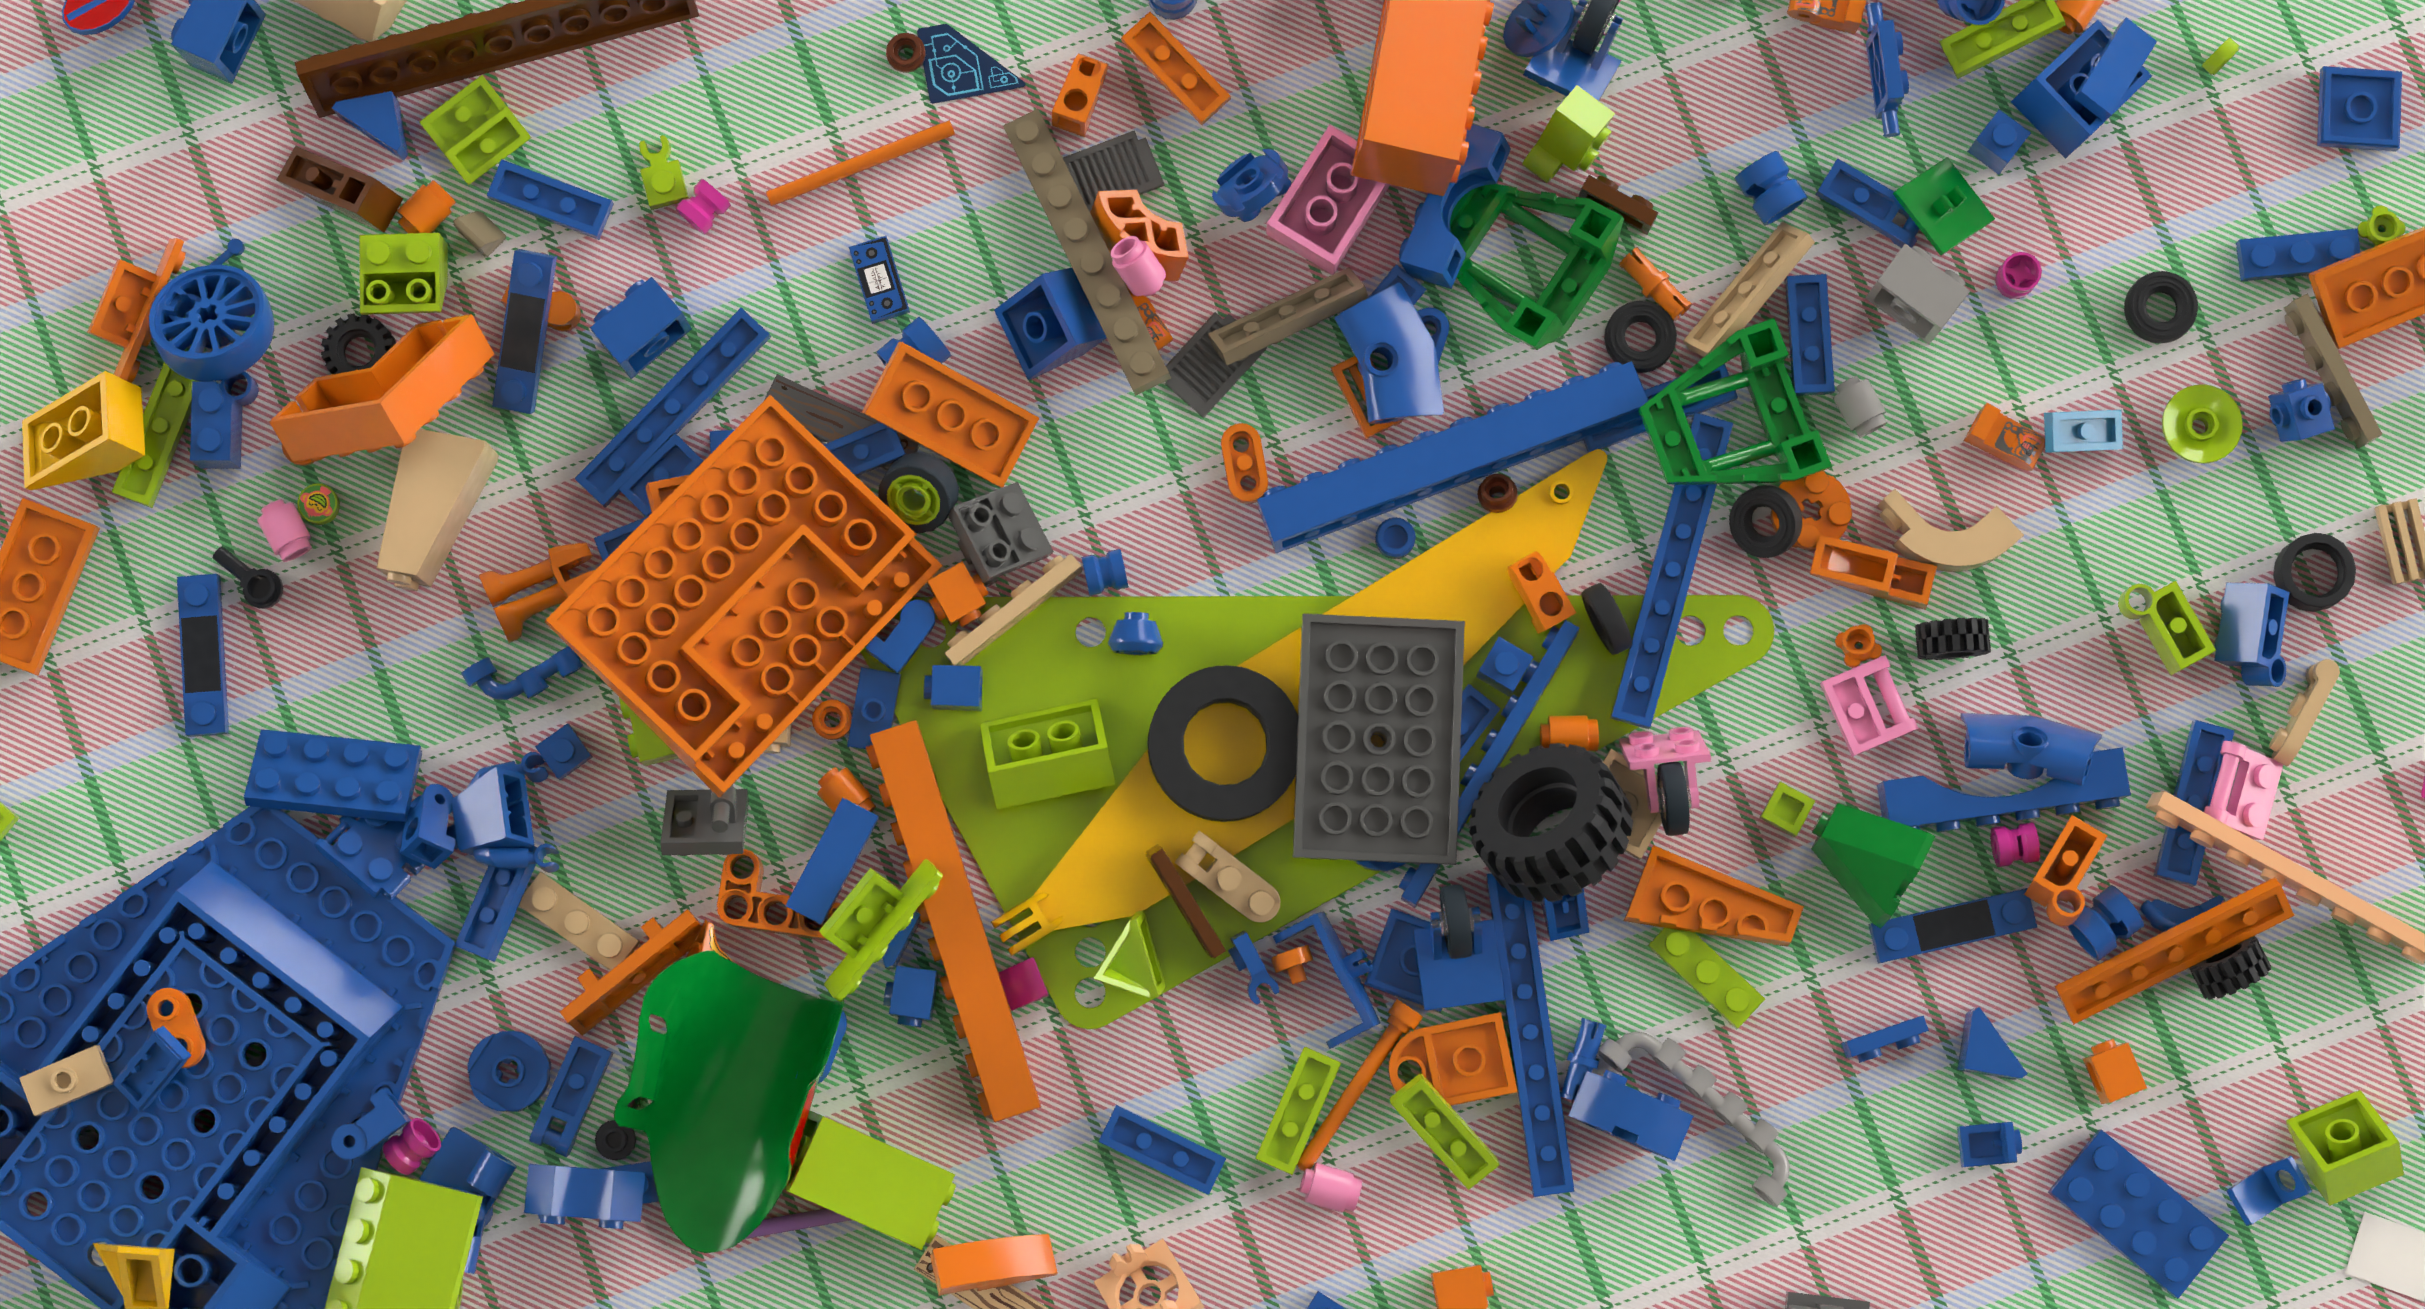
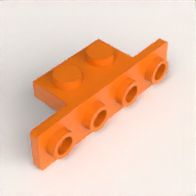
M173 238L168 241L155 274L118 259L87 333L124 348L113 375L130 383L134 381L140 368V361L136 360L141 346L147 347L152 339L149 327V314L152 303L158 293L168 283L171 273L177 274L184 262L186 252L181 251L184 241L181 239Z

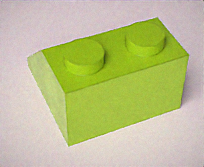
M2361 1090L2286 1120L2288 1130L2309 1178L2329 1206L2404 1175L2399 1141Z

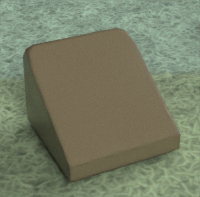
M481 211L459 216L453 221V225L458 232L484 257H488L506 239V235Z

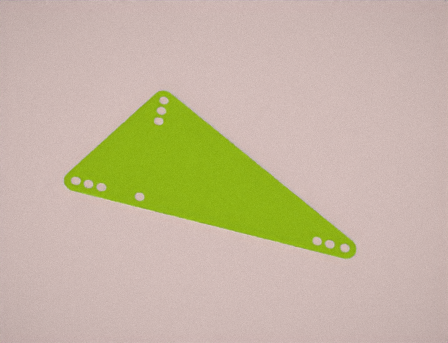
M1567 595L1576 613L1565 620L1579 627L1578 635L1500 765L1502 768L1511 762L1509 759L1517 754L1523 756L1530 753V748L1540 746V724H1547L1548 716L1587 715L1588 719H1597L1599 730L1598 750L1639 728L1635 725L1610 719L1629 648L1615 655H1612L1606 649L1588 617L1582 595ZM1612 595L1625 619L1632 639L1644 595ZM1744 595L1686 596L1680 620L1687 616L1698 618L1705 627V635L1700 643L1691 646L1683 644L1675 636L1653 719L1765 656L1774 639V623L1764 605L1756 599ZM1351 596L1050 597L963 665L981 666L983 670L982 711L933 710L931 699H924L925 675H932V665H952L947 659L945 652L950 649L947 643L956 635L959 622L950 626L945 618L940 621L946 630L943 642L936 647H925L921 644L900 672L902 675L895 715L900 724L914 720L918 722L943 802L1004 913L1035 894L1147 751L1148 733L1154 713L1165 694L1177 682L1189 674L1204 668L1225 665L1238 666L1302 626V614H1323ZM913 597L910 601L923 600L929 603L928 600L933 597ZM983 597L986 607L982 608L980 612L983 615L997 604L1002 608L1013 597ZM1525 603L1463 666L1462 691L1470 684L1501 709L1460 762L1459 798L1466 788L1460 782L1471 763L1479 766L1486 752L1481 750V747L1492 728L1499 732L1507 719L1501 713L1510 697L1476 677L1498 637L1534 657L1532 661L1535 660L1538 663L1541 662L1547 652V649L1542 647V644L1551 628L1538 634L1531 621L1533 618ZM902 609L896 614V616L893 619H897L900 621V613ZM1126 612L1148 613V620L1156 621L1163 647L1157 654L1152 655L1114 653L1108 645V641L1116 621L1124 619ZM1741 616L1749 620L1753 627V635L1748 643L1734 645L1725 638L1723 630L1728 619ZM1086 618L1098 619L1103 623L1106 630L1104 640L1095 647L1082 645L1076 637L1078 624ZM1565 620L1554 626L1560 629ZM865 648L861 651L870 669L893 672L866 652ZM1520 680L1512 695L1520 697L1527 684ZM1097 698L1115 785L1105 786L1097 790H1086L1063 795L1059 798L1025 803L1017 807L997 809L987 769L980 723ZM1471 815L1468 818L1466 824L1470 822V818H1472ZM1294 819L1234 855L1236 859L1272 885L1278 892L1280 908L1277 915L1271 920L1254 922L1248 919L1197 879L1186 885L1226 949L1218 957L1211 958L1206 954L1170 895L1144 910L1166 985L1161 994L1230 956L1228 950L1234 947L1230 938L1245 931L1252 943L1381 871L1366 869L1353 860L1293 858ZM1027 909L1009 922L1013 927L1031 916L1032 912L1030 909ZM1133 916L1104 921L1094 927L1082 925L1054 930L1024 948L1029 958L1034 957L1045 987L1058 1011L1072 1025L1083 1029H1098L1154 999L1104 982L1101 983L1105 988V998L1097 1007H1084L1077 1001L1075 996L1078 983L1083 979L1095 977L1123 929ZM1037 922L1017 934V936L1021 940L1041 929ZM1088 937L1100 940L1105 947L1104 960L1095 967L1081 965L1075 955L1078 943Z

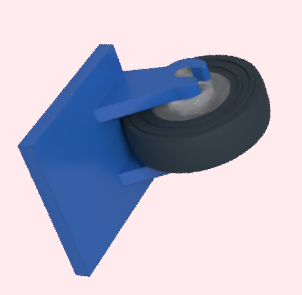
M1579 0L1574 9L1572 24L1566 35L1553 48L1540 55L1533 56L1523 76L1565 96H1568L1578 85L1600 101L1621 63V60L1608 54L1624 19L1614 14L1619 0H1592L1591 2ZM1578 23H1579L1580 25H1579V28H1578V30H1577V32H1576V35H1575V37H1574V40H1571V39H1572V36H1573V34H1574V32H1575V29H1576V27H1577V25H1578ZM1604 35L1605 38L1601 44L1599 51H1594L1597 45L1599 44L1602 36Z
M1462 885L1441 887V911L1430 913V928L1413 930L1424 1011L1505 1000L1494 919L1481 921L1479 906L1468 908Z

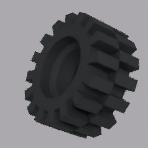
M354 313L348 314L347 320H343L340 317L335 321L337 326L334 329L329 326L326 330L329 336L327 339H322L321 345L324 347V352H321L322 359L326 362L325 366L331 374L371 368L397 343L386 326L375 317L372 319L369 315L357 317ZM358 337L370 339L375 348L373 358L362 366H354L348 363L345 356V350L349 342Z
M1943 619L1942 621L1934 620L1915 625L1917 657L1919 659L1949 660L1991 653L1988 619Z
M2253 936L2189 969L2203 997L2213 1000L2215 997L2217 999L2223 998L2228 993L2229 995L2235 994L2241 988L2244 990L2250 987V983H2257L2261 980L2260 977L2268 974V971L2271 970V965L2257 937Z

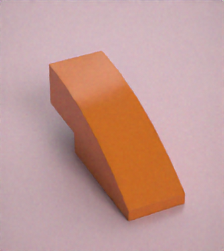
M1819 535L1810 575L1875 597L1926 610L1937 566L1898 557V553Z
M1049 1234L1013 1236L935 1248L930 1255L939 1296L976 1288L977 1291L1058 1274Z

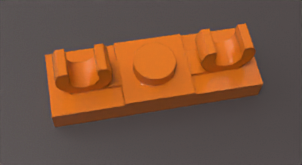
M1151 12L1146 14L1121 37V41L1201 125L1231 100L1228 92Z

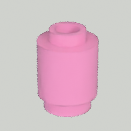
M1129 236L1119 241L1112 248V265L1133 295L1150 296L1161 289L1166 272L1145 241H1140L1136 236Z
M280 499L269 503L261 509L263 515L258 518L257 522L274 554L280 555L283 562L294 560L312 549L309 542L311 535L294 503H284Z
M1315 1163L1313 1170L1305 1169L1299 1192L1306 1194L1305 1202L1341 1213L1345 1209L1354 1211L1360 1196L1362 1180L1354 1178V1173Z

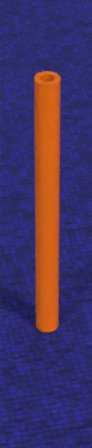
M950 120L768 190L766 191L771 206H774L955 135Z

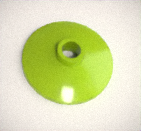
M2206 384L2192 385L2177 392L2167 403L2162 416V431L2166 442L2178 456L2193 463H2212L2226 457L2237 446L2243 429L2242 415L2234 399L2222 389ZM2193 421H2202L2205 425V432L2197 433L2194 431Z

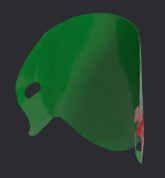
M710 950L699 952L674 962L658 974L648 987L643 997L639 1015L637 1045L630 1080L624 1093L617 1100L614 1110V1120L618 1126L642 1130L647 1135L654 1183L665 1220L675 1235L687 1247L702 1253L720 1252L736 1246L747 1238L773 1209L782 1191L788 1185L818 1081L823 1075L844 1005V998L840 1002L829 1001L791 989L758 976L720 956L715 951ZM651 1014L664 1019L667 1029L665 1034L651 1029L649 1023ZM638 1097L648 1098L653 1101L641 1110L627 1106Z

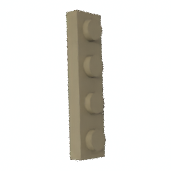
M1348 267L1208 333L1212 347L1224 363L1229 365L1236 361H1241L1267 346L1277 344L1284 340V338L1305 328L1313 327L1320 321L1345 311L1369 297L1365 285L1352 269Z
M2308 293L2293 300L2284 308L2286 312V325L2294 336H2299L2305 348L2303 355L2307 365L2311 370H2317L2324 383L2323 386L2330 397L2331 406H2336L2343 419L2341 420V428L2349 441H2354L2358 448L2373 442L2383 434Z

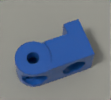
M923 600L908 602L900 613V622L885 642L875 636L865 648L866 652L894 673L900 674L935 625L933 608Z
M430 784L424 789L422 795L411 802L400 849L401 855L433 869H436L454 852L456 840L446 835L449 814L453 811L452 801L454 797L443 785Z
M388 1087L382 1088L369 1098L375 1106L373 1110L355 1123L339 1126L333 1132L331 1146L334 1153L343 1159L359 1158L411 1121Z

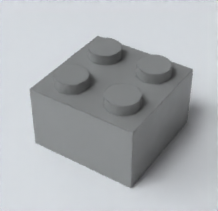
M1904 244L1865 299L1929 345L1969 294L1970 290L1964 286L1965 281L1958 274L1951 270H1945L1944 272L1934 265L1932 257L1925 250L1917 246L1911 248Z

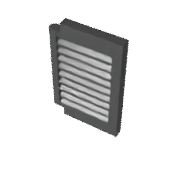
M1135 131L1063 157L1089 212L1092 209L1098 191L1137 190L1139 195L1165 186L1146 137L1138 140Z
M1214 312L1166 365L1171 379L1167 380L1165 385L1202 418L1214 408L1267 349L1265 347L1241 361L1226 365L1212 347L1208 333L1236 321L1230 314L1223 319Z

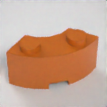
M1137 190L1098 191L1090 214L1110 254L1112 248L1119 241L1129 236H1136L1140 241L1147 243L1166 272L1164 280L1179 281L1189 258L1182 223L1167 221L1153 214L1142 203Z

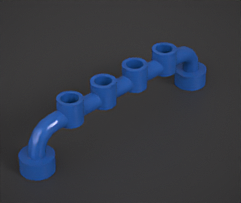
M568 646L506 684H499L492 679L491 676L497 670L489 657L471 665L461 674L469 687L477 684L485 695L494 699L508 700L523 692L530 699L549 687L545 679L557 672L561 674L562 678H565L581 669L583 664L580 661L581 658Z

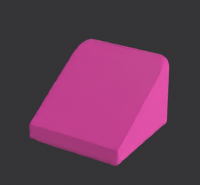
M1034 957L998 972L1011 1011L1049 996Z

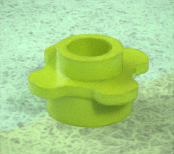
M2382 205L2374 207L2372 209V216L2367 221L2361 222L2357 227L2358 235L2369 239L2374 244V247L2402 236L2406 230L2404 222ZM2383 226L2385 231L2379 232L2378 227Z

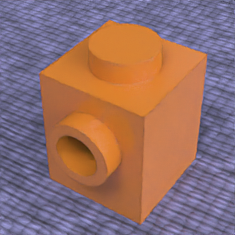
M963 561L927 581V585L934 596L928 602L939 621L946 618L950 626L959 622L963 628L982 616L980 610L986 607L983 597L989 593L978 573L970 576Z

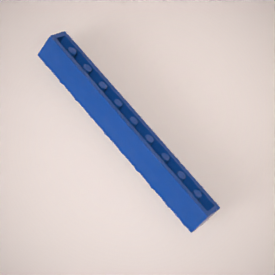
M1631 361L1621 365V362L1610 363L1602 367L1596 375L1585 379L1584 376L1572 377L1563 382L1562 387L1549 392L1545 389L1534 391L1524 398L1525 401L1511 406L1509 403L1496 405L1487 411V415L1479 418L1464 417L1458 419L1450 425L1449 429L1441 432L1426 431L1415 436L1412 439L1413 442L1398 447L1396 444L1388 445L1376 451L1375 456L1361 461L1359 458L1349 459L1341 463L1335 471L1324 475L1322 472L1311 473L1300 480L1301 483L1289 488L1276 486L1264 492L1263 497L1257 499L1261 518L1275 553L1575 444L1591 435L1594 437L1613 430L1618 425L1629 424L1642 419L1638 409L1649 400L1633 362Z

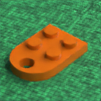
M1501 1012L1416 1029L1402 1037L1390 1055L1388 1072L1395 1092L1406 1085L1399 1079L1397 1071L1399 1065L1407 1060L1414 1061L1419 1065L1421 1074L1450 1106L1518 1092Z

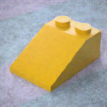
M104 371L22 420L24 487L32 491L118 472L145 456L142 388Z

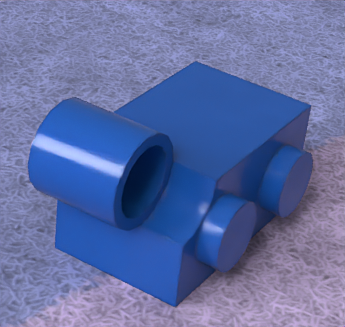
M245 371L231 378L221 380L220 384L216 381H192L190 461L201 469H241L243 406L255 401L259 392L257 382ZM240 379H247L248 386L246 391L239 396H232L231 389L233 384Z
M2226 582L2225 594L2220 605L2222 614L2219 633L2215 639L2216 653L2214 661L2226 666H2241V676L2247 686H2281L2286 677V663L2284 658L2280 656L2290 592L2269 583Z

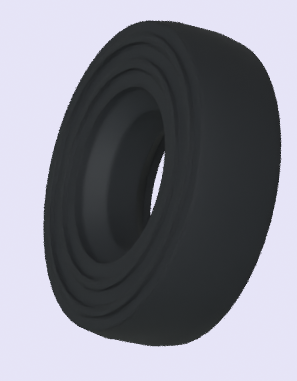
M2167 271L2152 272L2138 279L2129 289L2124 303L2125 318L2129 327L2137 336L2152 343H2169L2182 337L2194 324L2198 312L2197 296L2192 286L2181 276ZM2155 293L2169 295L2176 305L2174 317L2167 322H2158L2152 319L2146 310V302L2149 296Z
M1633 301L1619 307L1610 317L1604 334L1605 346L1611 359L1614 362H1621V365L1632 361L1637 373L1650 372L1665 364L1672 355L1677 340L1676 327L1671 316L1659 305L1648 301ZM1643 322L1653 328L1656 334V341L1651 349L1639 352L1628 346L1625 340V332L1631 324Z
M1761 485L1747 490L1737 498L1730 511L1729 526L1735 542L1746 553L1759 558H1772L1788 551L1796 543L1802 529V514L1797 502L1788 492L1776 486ZM1758 507H1768L1777 514L1779 529L1775 535L1763 536L1753 527L1752 516Z
M1598 583L1585 589L1581 593L1584 607L1606 649L1612 655H1615L1632 646V639L1628 626L1607 588L1602 583Z

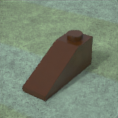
M297 146L294 147L277 178L279 183L383 233L387 230L403 200L401 196L377 179Z

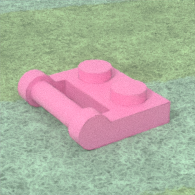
M1886 655L1820 683L1852 757L1919 729L1915 719L1909 718L1888 668L1891 665ZM1867 676H1874L1895 723L1894 726L1886 729L1864 678Z
M2223 741L2220 754L2224 756L2210 806L2205 807L2204 813L2253 840H2263L2283 764L2247 749L2242 744Z

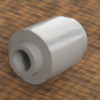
M1854 376L1836 387L1839 393L1833 397V400L1851 431L1855 430L1859 438L1878 430L1888 423L1884 417L1886 410L1868 379L1860 381L1858 376Z

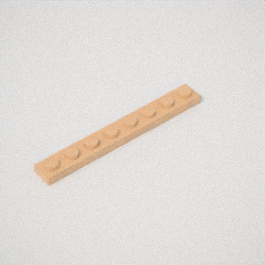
M2166 791L2152 793L2146 808L2156 813L2154 819L2161 824L2173 829H2177L2180 826L2191 832L2190 839L2207 848H2212L2213 845L2227 852L2225 858L2232 863L2244 868L2251 865L2262 871L2260 877L2265 881L2276 877L2282 887L2286 884L2297 890L2295 896L2301 901L2316 907L2319 903L2333 910L2331 916L2334 919L2350 926L2357 923L2368 930L2366 936L2383 945H2389L2391 942L2403 949L2401 952L2402 956L2415 963L2424 965V933Z

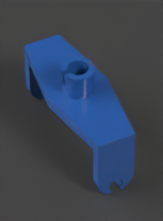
M1323 911L1274 935L1273 939L1276 944L1281 943L1312 926L1315 927L1337 977L1363 1022L1328 1040L1326 1043L1329 1049L1379 1025L1380 1021L1359 977L1373 971L1370 960L1360 965L1358 963L1360 960L1368 957L1367 953L1360 947L1348 955Z

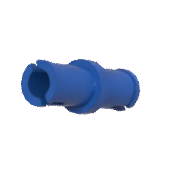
M1585 1018L1581 1019V1026L1573 1053L1569 1052L1567 1056L1570 1064L1562 1091L1560 1092L1561 1097L1575 1100L1586 1071L1592 1072L1593 1068H1598L1599 1061L1596 1060L1607 1025Z

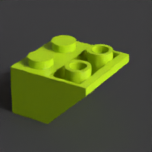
M441 234L359 235L360 314L441 313L448 284V243Z

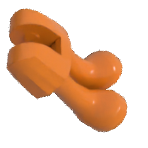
M587 543L568 544L548 549V559L513 573L501 575L492 570L479 574L482 585L492 606L495 607L493 609L509 643L518 640L522 636L523 623L527 619L545 609L563 603L595 571L586 572L573 579L570 578L567 572L593 557ZM553 577L557 582L529 596L499 605L513 594Z

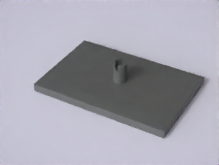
M1302 614L1293 858L1456 865L1465 621ZM1372 735L1381 737L1382 741H1384L1382 747H1375L1371 743Z

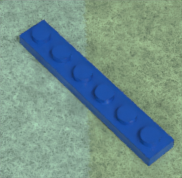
M740 308L574 479L606 508L619 495V489L675 433L678 434L771 338V335L743 308Z

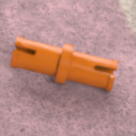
M1638 247L1632 250L1633 254L1628 253L1619 266L1624 268L1643 288L1641 293L1646 298L1652 297L1660 307L1667 311L1673 322L1680 318L1679 315L1683 316L1688 311L1692 303L1669 282L1670 276L1665 271L1660 272L1640 252Z

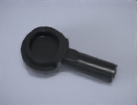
M223 546L215 551L212 558L240 580L244 598L250 605L259 609H267L279 602L283 594V584L276 573L268 569H250Z
M642 1097L632 1100L627 1106L637 1109ZM615 1120L607 1121L596 1132V1148L606 1159L615 1161L624 1159L635 1148V1131L632 1128L618 1126Z

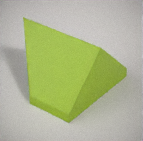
M1142 910L1136 912L1128 921L1093 979L1148 998L1159 997L1166 985L1145 911Z

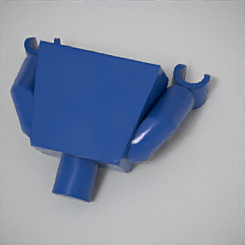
M527 753L522 758L520 764L510 761L483 767L477 771L467 788L455 796L452 801L454 824L447 827L446 835L456 839L454 849H459L462 853L473 855L479 863L496 868H528V864H538L543 871L548 873L556 872L560 868L555 862L543 863V859L547 854H559V851L551 844H542L537 847L535 852H528V848L535 844L525 775H527L530 781L535 783L546 780L549 775L545 767L532 769L536 765L545 763L539 753Z

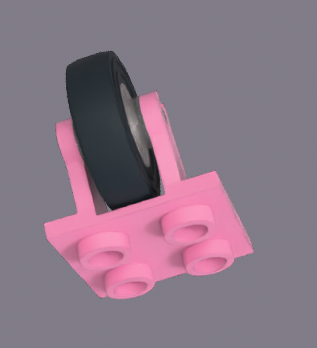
M1676 727L1670 729L1667 734L1653 735L1649 731H1637L1629 734V738L1619 739V747L1629 769H1643L1648 808L1650 813H1660L1666 835L1675 836L1688 833L1690 825L1689 809L1699 808L1695 763L1711 762V753L1699 730L1693 731L1690 727ZM1677 761H1683L1684 771H1683V768H1682V766H1681V763H1680V762H1677ZM1662 763V764H1659V765H1658V769H1657V788H1656V778H1655V767H1654V764Z

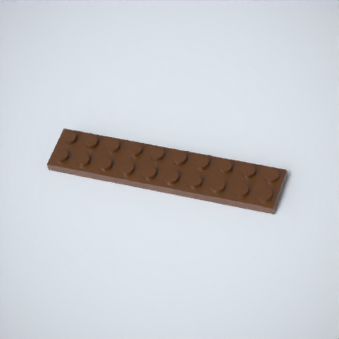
M525 0L518 3H507L502 7L480 13H470L464 17L443 23L429 24L424 28L402 34H391L386 38L372 42L354 44L348 48L331 53L313 55L308 59L295 62L297 75L318 117L322 118L336 114L332 107L337 101L392 91L397 98L692 19L700 15L695 0Z

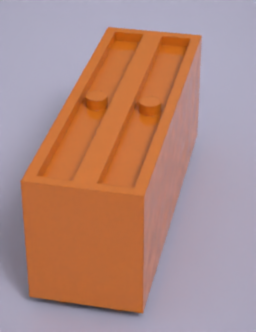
M1490 0L1383 1L1351 176L1439 196L1445 195L1449 183H1457L1461 165L1464 166L1468 153L1469 142H1466L1465 139L1467 130L1470 131L1474 119L1475 107L1471 105L1473 95H1477L1482 72L1478 71L1479 62L1483 60L1488 37H1484L1486 26L1490 24L1494 3L1490 2Z

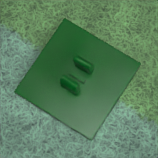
M1948 157L1893 193L1940 256L1995 220L1994 216Z

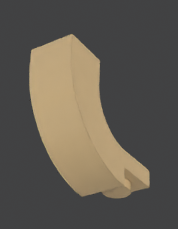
M1896 489L1890 492L1877 505L1882 510L1879 515L1884 523L1893 531L1899 529L1904 534L1892 546L1910 560L1937 566L1936 570L1960 572L1979 568L1997 559L2024 536L1998 506L1968 529L1944 531L1927 523Z

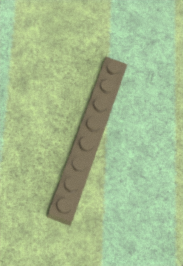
M1039 109L1003 125L1135 396L1171 379L1169 371L1124 281L1112 265L1113 258Z

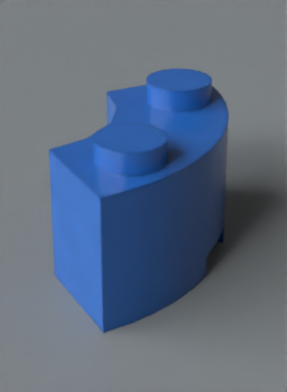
M1605 1070L1603 1076L1586 1071L1568 1116L1643 1150L1675 1161L1693 1119V1115L1679 1109L1681 1101L1660 1092L1654 1098L1626 1086L1627 1078L1609 1070Z
M529 1164L524 1213L541 1215L540 1223L565 1225L566 1217L599 1219L598 1227L623 1229L624 1221L641 1222L645 1172Z

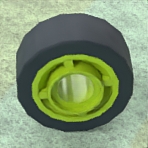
M916 452L903 455L893 462L879 485L878 498L915 533L920 534L934 531L944 524L951 508L958 501L959 486L954 473L943 461L932 455ZM914 490L921 492L923 496L916 494Z

